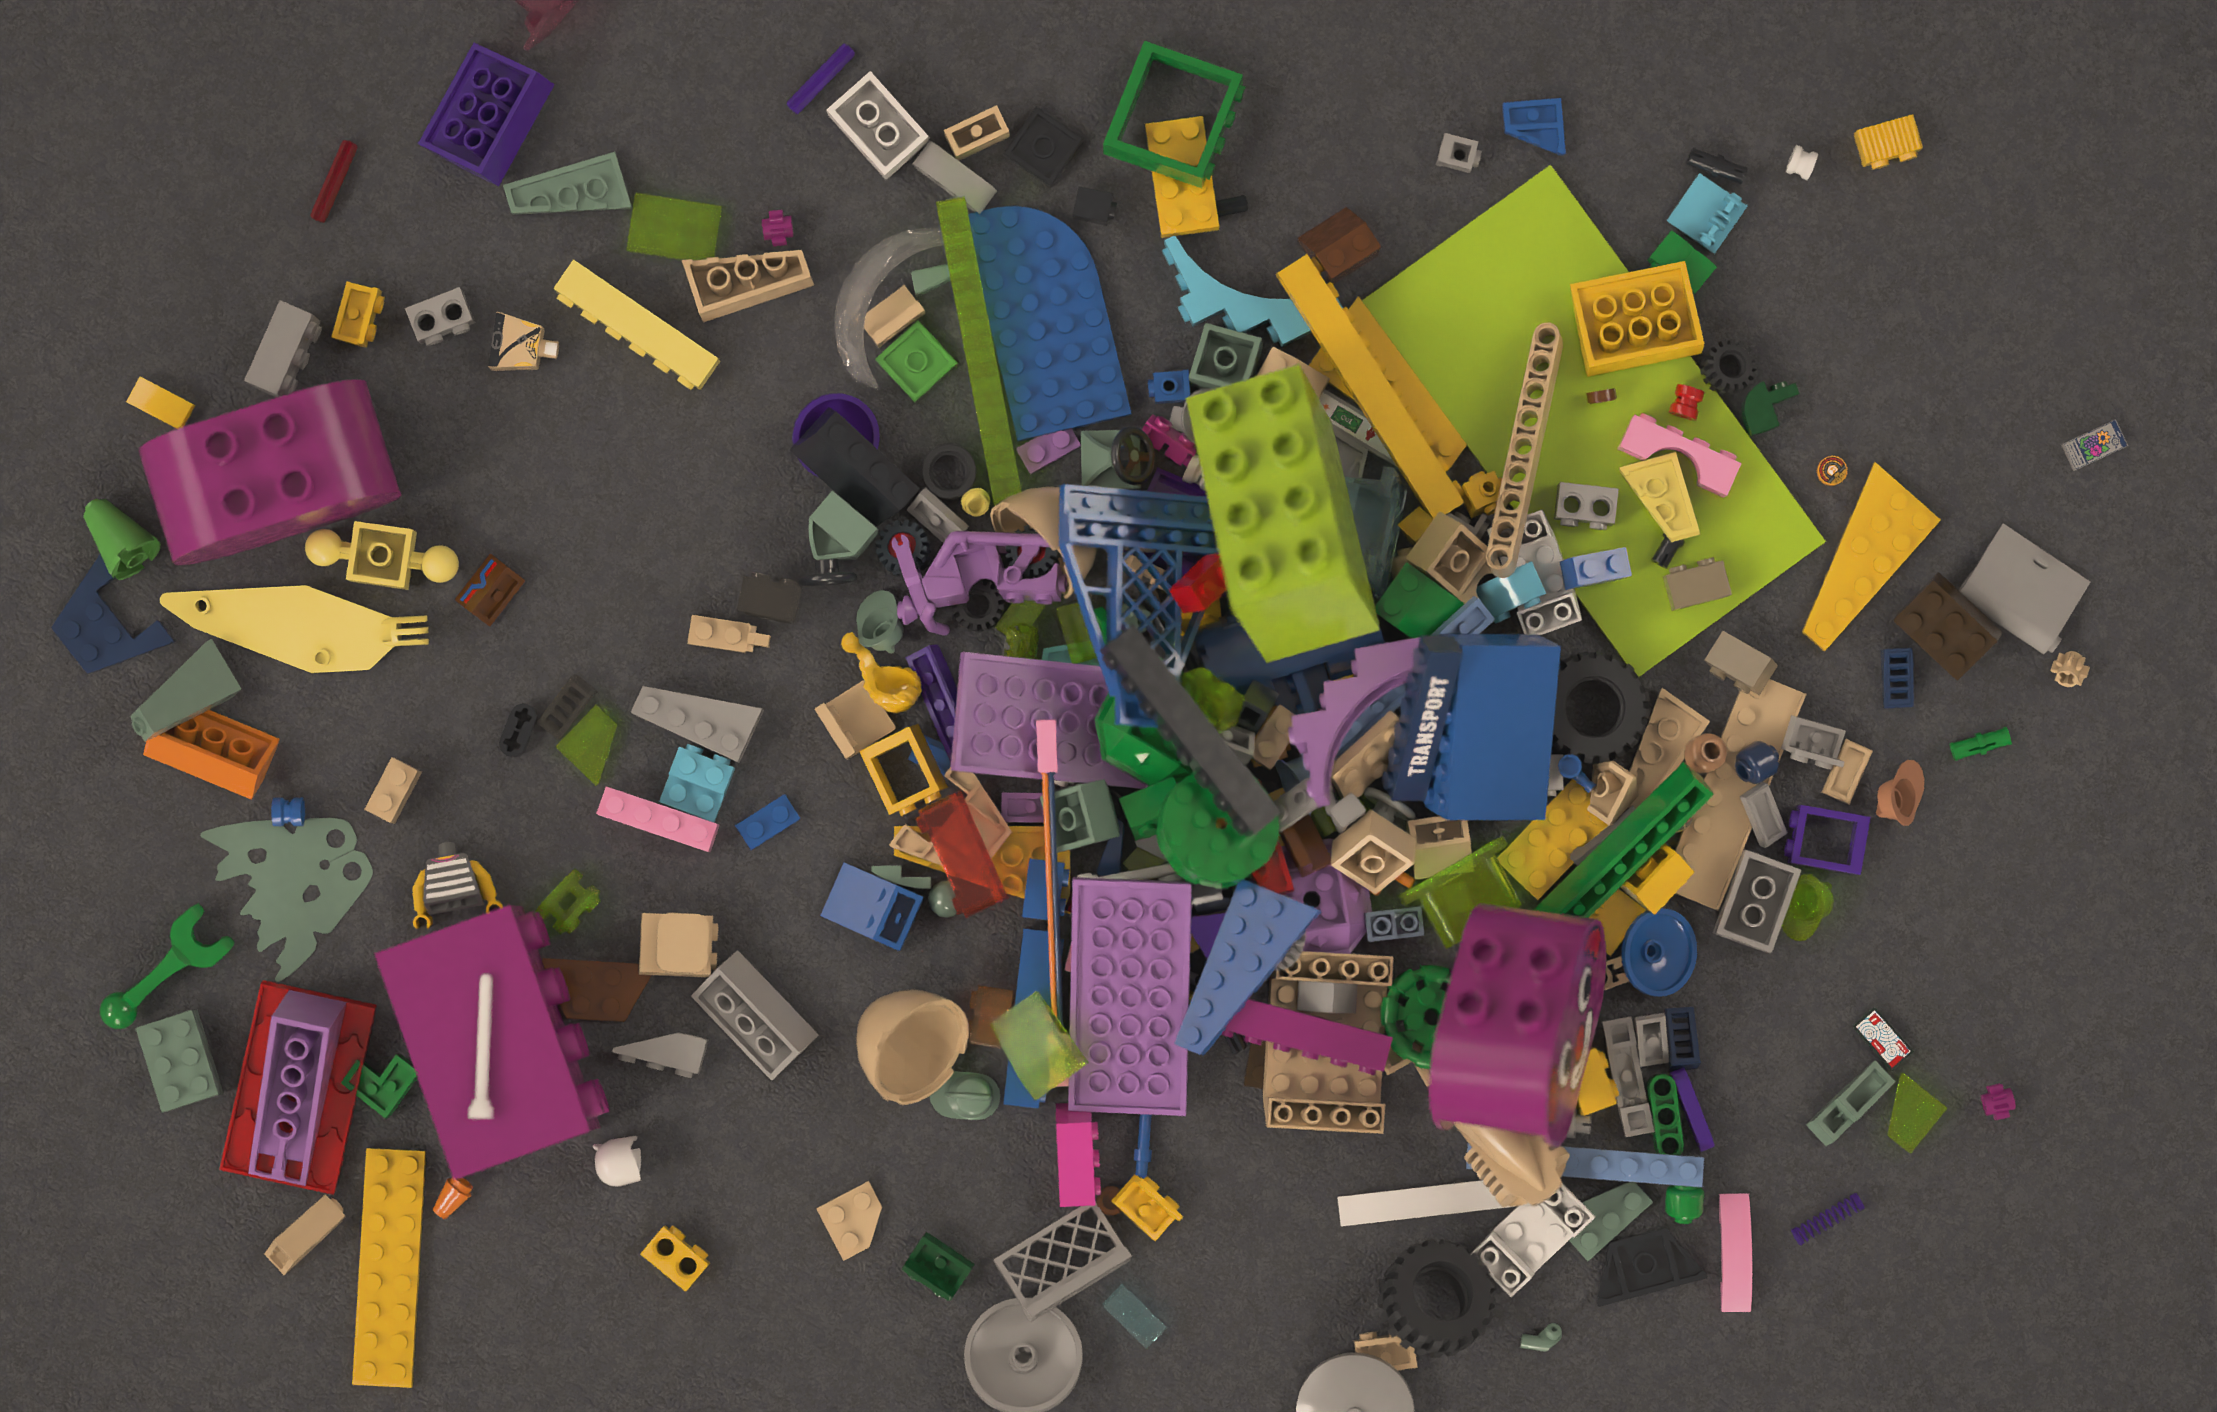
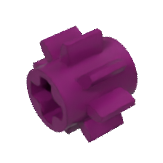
M782 210L768 211L769 218L762 219L764 241L772 240L773 247L787 245L786 238L794 237L791 215L784 216Z
M2000 1083L1986 1086L1988 1093L1981 1094L1985 1115H1993L1994 1120L2010 1118L2009 1111L2016 1109L2011 1088L2003 1089V1084Z

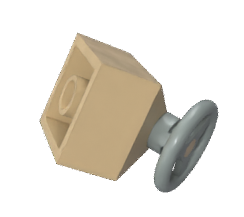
M1367 787L1363 794L1369 801L1375 804V807L1332 841L1331 866L1377 894L1415 863L1416 839L1394 825L1393 821L1395 819L1394 816L1411 821L1415 819L1416 815L1413 810L1402 802L1392 801L1388 794Z

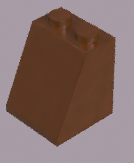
M1347 207L1297 238L1310 259L1315 257L1324 271L1320 275L1326 284L1328 282L1332 284L1337 283L1376 258L1381 249L1380 244L1366 222Z

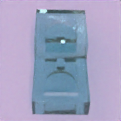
M1123 1284L1102 1304L1146 1349L1167 1328Z

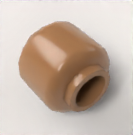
M1704 733L1691 739L1684 751L1687 765L1698 773H1709L1720 768L1727 756V748L1724 741L1719 736L1711 733Z

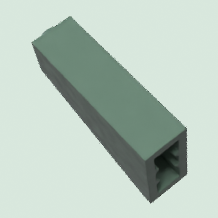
M212 639L204 643L130 716L133 729L138 735L142 736L145 742L232 699L241 690Z

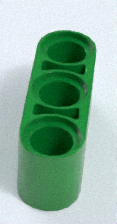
M1658 1073L1650 1077L1647 1082L1648 1102L1654 1132H1652L1654 1147L1658 1154H1666L1662 1150V1142L1665 1138L1672 1137L1676 1141V1149L1668 1155H1681L1684 1143L1676 1084L1672 1077ZM1658 1079H1665L1668 1082L1669 1089L1664 1095H1658L1654 1090V1084ZM1663 1108H1669L1673 1114L1672 1120L1668 1124H1661L1658 1120V1113Z

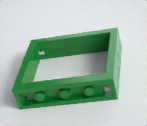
M1144 41L1104 140L1103 153L1202 188L1205 180H1210L1211 175L1214 173L1216 164L1212 162L1215 154L1220 155L1224 148L1226 138L1223 137L1225 129H1231L1236 116V112L1233 111L1236 102L1241 103L1243 100V94L1246 86H1243V75ZM1153 60L1229 86L1197 168L1121 141Z

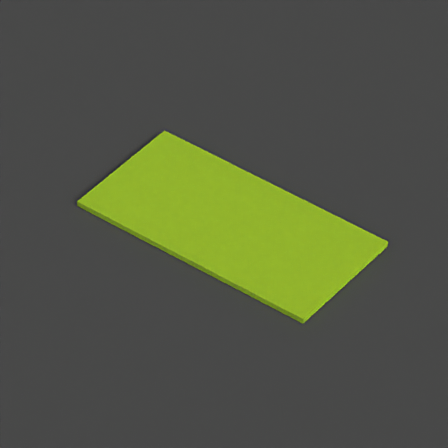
M1549 165L1363 299L1362 302L1460 434L1486 473L1495 471L1498 478H1503L1533 333L1536 327L1542 323L1549 322L1558 328L1563 340V349L1528 514L1543 510L1555 534L1564 560L1575 556L1626 547L1632 576L1617 581L1575 588V593L1578 600L1624 663H1629L1635 669L1634 672L1640 677L1826 541L1716 390L1712 391L1709 389L1711 383L1705 384L1703 379L1706 377L1701 375L1700 368L1691 356L1587 377L1570 284L1628 273L1629 271L1553 167ZM1548 335L1543 338L1541 343H1552L1555 336ZM1541 363L1536 367V371H1545L1550 364ZM1677 384L1691 386L1705 392L1703 401L1697 403L1699 414L1696 421L1683 419L1669 413L1671 403L1677 399L1675 395ZM1616 389V400L1589 404L1587 401L1586 393ZM1536 390L1530 395V398L1538 399L1544 392ZM1641 413L1657 420L1656 425L1665 429L1669 425L1683 431L1682 436L1693 441L1694 437L1706 441L1710 444L1709 449L1718 453L1721 450L1728 451L1737 456L1735 461L1742 463L1728 495L1723 498L1697 486L1696 469L1690 459L1684 454L1674 450H1661L1646 459L1676 452L1700 535L1684 539V546L1678 548L1667 569L1657 565L1658 562L1654 563L1651 560L1664 539L1662 536L1664 532L1619 470L1620 467L1642 461L1618 450V446L1631 418L1634 415L1640 416ZM1529 418L1525 421L1524 426H1534L1538 419ZM1524 445L1519 449L1518 453L1521 455L1527 454L1531 451L1532 446ZM1518 473L1513 477L1512 481L1521 482L1526 474ZM1565 482L1619 489L1615 524L1607 526V530L1590 529V523L1578 522V527L1560 525L1561 520L1554 519L1558 484ZM1566 498L1564 500L1565 510L1569 513L1577 512L1579 509L1578 501L1574 498ZM1511 501L1508 504L1514 510L1519 506L1520 502ZM1596 501L1593 504V511L1598 516H1605L1608 513V507L1604 502ZM1714 557L1715 562H1724L1732 595L1674 611L1671 610L1663 579L1665 575L1670 574V568L1686 565L1687 570L1698 567L1697 561Z

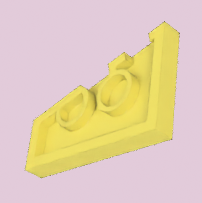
M1676 452L1619 468L1622 476L1671 542L1700 535Z

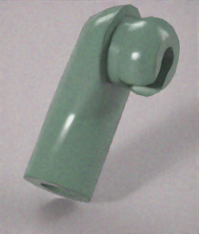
M1551 1323L1537 1336L1522 1333L1520 1348L1546 1352L1560 1341L1562 1329L1558 1324Z

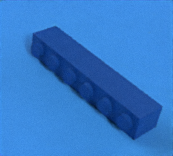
M1023 929L1004 1105L1039 1108V1102L1045 1103L1047 1085H1042L1043 1073L1049 1074V1056L1045 1055L1046 1044H1049L1048 1034L1052 1032V1026H1048L1049 1015L1051 1014L1048 931ZM1060 939L1061 957L1063 952L1064 939Z

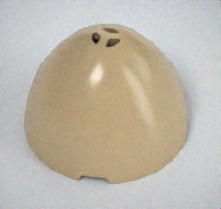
M1060 487L1026 489L999 502L991 509L990 514L995 532L1015 533L1017 529H1020L1022 532L1025 530L1024 526L1027 525L1030 528H1034L1053 550L1057 549L1061 554L1059 566L1063 574L1067 575L1066 592H1062V594H1065L1064 598L1072 595L1075 591L1059 547ZM1072 546L1084 581L1093 566L1098 548Z
M921 990L897 991L876 999L862 1014L857 1029L858 1059L869 1082L885 1100L895 1101L901 1105L915 1103L932 1095L953 1075L952 1067L960 1053L964 1054L966 1051L969 1037V1024L966 1015L954 1002L937 994Z

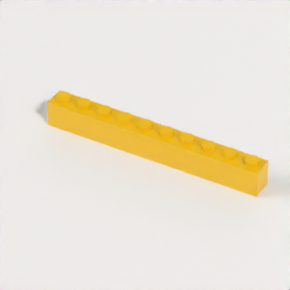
M1308 254L1275 274L1425 512L1434 519L1439 511L1447 514L1465 503L1462 499V496L1465 495L1463 489L1456 480L1451 482L1446 474L1449 470L1446 462L1440 455L1436 457L1430 448L1433 446L1432 440L1425 430L1420 433L1414 422L1418 421L1415 413L1410 406L1404 407L1399 399L1402 396L1401 391L1394 381L1389 383L1383 373L1386 371L1384 364L1378 356L1372 357L1367 349L1371 346L1362 331L1357 333L1351 324L1355 322L1353 315L1346 306L1341 308L1336 300L1339 297L1337 290L1331 282L1326 284L1320 275L1324 271L1315 257L1310 259Z

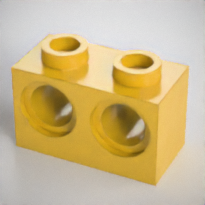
M665 1225L642 1251L641 1255L686 1292L710 1264L706 1259L709 1255L698 1245L695 1244L691 1247L684 1241L686 1235L674 1225L670 1229ZM666 1238L673 1242L674 1250L671 1254L664 1255L659 1251L658 1244L661 1239ZM690 1257L695 1260L697 1268L694 1273L688 1274L682 1270L681 1261L683 1258Z

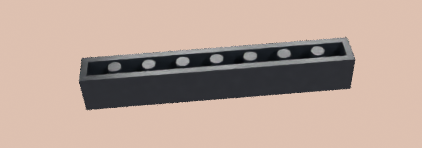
M1134 624L1123 630L1099 650L1103 655L1102 660L1110 670H1115L1121 677L1120 683L1129 694H1134L1139 700L1141 711L1147 717H1152L1157 723L1159 734L1166 741L1172 742L1177 749L1176 755L1185 765L1189 764L1194 770L1196 781L1203 788H1208L1212 793L1214 804L1222 812L1226 811L1232 819L1231 825L1240 835L1244 834L1246 838L1253 836L1281 813Z

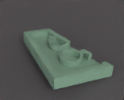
M1628 1181L1582 1202L1594 1214L1595 1218L1568 1241L1589 1261L1651 1205L1653 1201L1635 1182Z

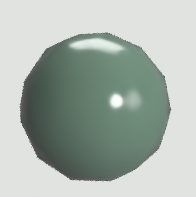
M948 880L940 881L929 892V906L938 916L945 918L954 917L961 905L964 892L955 882Z

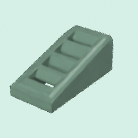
M964 260L912 271L911 275L916 297L922 296L967 273L970 270L969 262Z

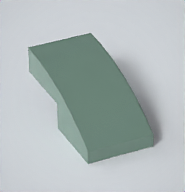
M901 865L872 866L873 873L890 882L912 888L932 889L931 877H902Z

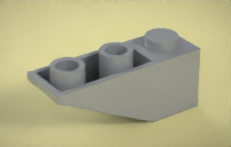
M679 1032L615 1047L612 1052L618 1053V1059L635 1063L637 1058L647 1061L646 1067L663 1071L664 1066L676 1069V1075L692 1078L693 1073L700 1074L709 1039Z

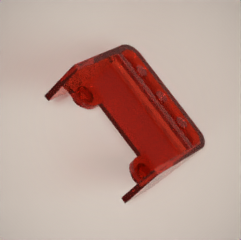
M957 791L919 809L920 816L915 818L922 834L926 832L929 834L956 895L951 900L957 914L964 913L965 917L969 918L1009 900L962 791Z

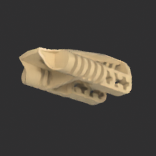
M1455 1122V1127L1472 1147L1465 1155L1466 1162L1471 1164L1473 1171L1477 1172V1176L1483 1180L1490 1193L1496 1196L1497 1202L1502 1207L1521 1206L1528 1203L1536 1206L1549 1199L1562 1186L1560 1178L1570 1157V1154L1563 1146H1550L1546 1143L1544 1136Z

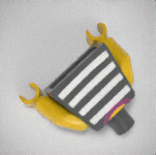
M444 842L438 845L439 857L426 861L425 869L420 871L412 887L414 910L418 914L413 919V926L416 929H419L420 917L426 919L427 929H429L433 924L431 914L484 905V900H487L486 913L490 912L489 907L493 904L503 908L502 903L495 899L497 893L490 874L478 861L470 860L467 853L457 854L456 845L453 842Z

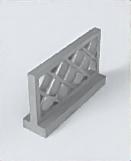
M1095 1201V1206H1080L994 1259V1263L1021 1304L1027 1318L1032 1322L1130 1262L1132 1256L1126 1246H1123ZM1091 1208L1098 1217L1096 1229L1079 1225L1081 1214ZM1077 1217L1076 1224L1069 1223V1221ZM1100 1222L1106 1231L1099 1230ZM1061 1226L1074 1228L1071 1244L1055 1241L1056 1229ZM1077 1229L1095 1233L1091 1249L1074 1245ZM1052 1232L1051 1239L1043 1238ZM1097 1235L1110 1237L1116 1247L1108 1252L1094 1250ZM1039 1241L1049 1244L1046 1259L1029 1256L1030 1247L1033 1243ZM1052 1245L1069 1248L1066 1264L1049 1260ZM1027 1248L1026 1254L1018 1253ZM1072 1250L1090 1253L1088 1264L1082 1268L1069 1265ZM1093 1254L1100 1256L1092 1261ZM1012 1256L1024 1259L1021 1275L1008 1272L1003 1262ZM1027 1260L1044 1264L1041 1279L1024 1276ZM1048 1265L1065 1269L1061 1281L1053 1283L1044 1280ZM1068 1270L1075 1271L1074 1273L1067 1276ZM1013 1278L1019 1279L1018 1287ZM1023 1280L1040 1284L1038 1294L1026 1301L1020 1291ZM1043 1285L1050 1286L1049 1288L1041 1292Z

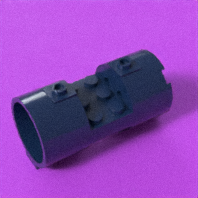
M1233 610L1226 612L1225 616L1219 617L1217 621L1199 626L1194 638L1205 678L1213 692V699L1221 720L1233 717L1253 679L1274 690L1273 679L1324 663L1331 681L1353 674L1351 661L1356 660L1355 649L1384 644L1381 630L1266 663Z

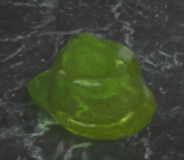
M1803 874L1798 878L1782 923L1783 930L1789 938L1795 941L1807 940L1817 930L1821 920L1831 913L1834 906V896L1831 891L1832 884L1821 882L1810 874Z

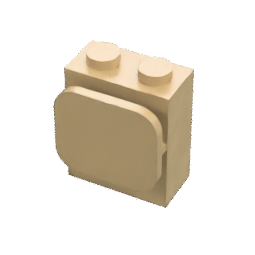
M642 913L639 975L709 977L711 970H716L717 953H712V941L718 940V924L713 923V916L686 913Z

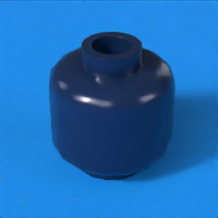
M1755 741L1736 755L1735 771L1744 782L1760 784L1778 771L1779 754L1772 745L1762 741Z

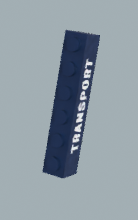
M1420 636L1418 647L1413 651L1414 663L1412 671L1407 676V691L1405 697L1401 700V715L1399 722L1395 724V739L1393 747H1390L1388 752L1389 763L1387 771L1382 776L1383 788L1387 790L1392 801L1426 800L1463 651L1454 636Z

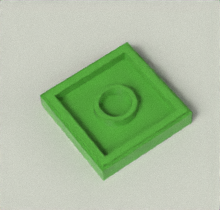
M919 320L875 359L914 403L958 364Z

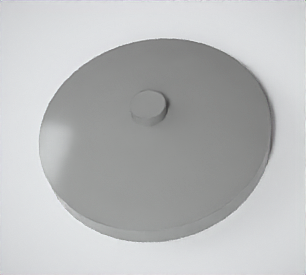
M1017 1298L1005 1300L986 1310L972 1326L964 1350L966 1374L978 1396L988 1405L1001 1412H1045L1060 1404L1075 1387L1082 1368L1081 1340L1071 1320L1060 1309L1055 1307L1030 1322Z
M1343 1353L1321 1362L1309 1373L1299 1391L1296 1412H1414V1401L1404 1377L1391 1364L1379 1357L1366 1353Z

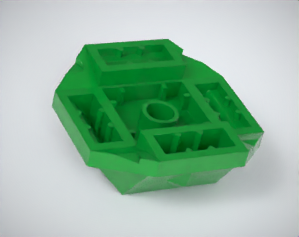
M1181 671L1180 684L1203 714L1221 720L1214 699L1201 704L1183 671ZM1108 692L1094 719L1102 760L1148 787L1170 777H1174L1175 782L1182 781L1194 773L1189 764L1185 765L1178 758L1175 746L1171 741H1166L1159 734L1157 728L1115 725V697H1111Z

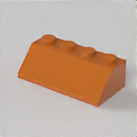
M208 710L146 741L143 755L252 800L264 780L280 739Z

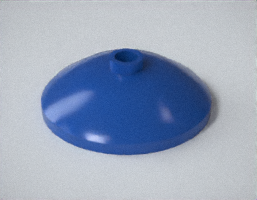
M1661 908L1655 915L1649 910L1639 915L1629 926L1622 945V964L1630 983L1638 991L1646 995L1661 997L1675 993L1689 980L1697 959L1696 937L1689 922L1678 912Z

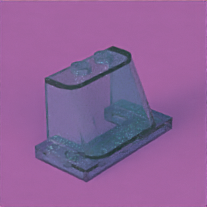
M1383 467L1381 480L1345 477L1370 589L1374 598H1381L1388 587L1400 529L1398 524L1402 519L1407 490L1396 469L1393 467Z

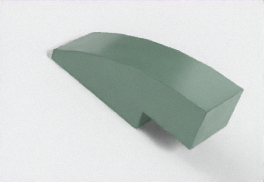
M1876 1060L1873 1061L1832 1098L1806 1126L1825 1146L1835 1142L1852 1123L1861 1118L1895 1081Z

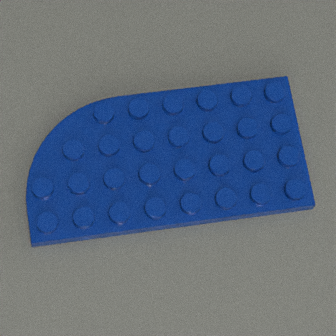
M1003 206L983 210L980 214L974 212L964 215L1017 441L1020 442L1056 433L1057 431L1075 429L1130 416L1129 401L1098 273L1092 256L1084 242L1068 225L1054 216L1037 209Z

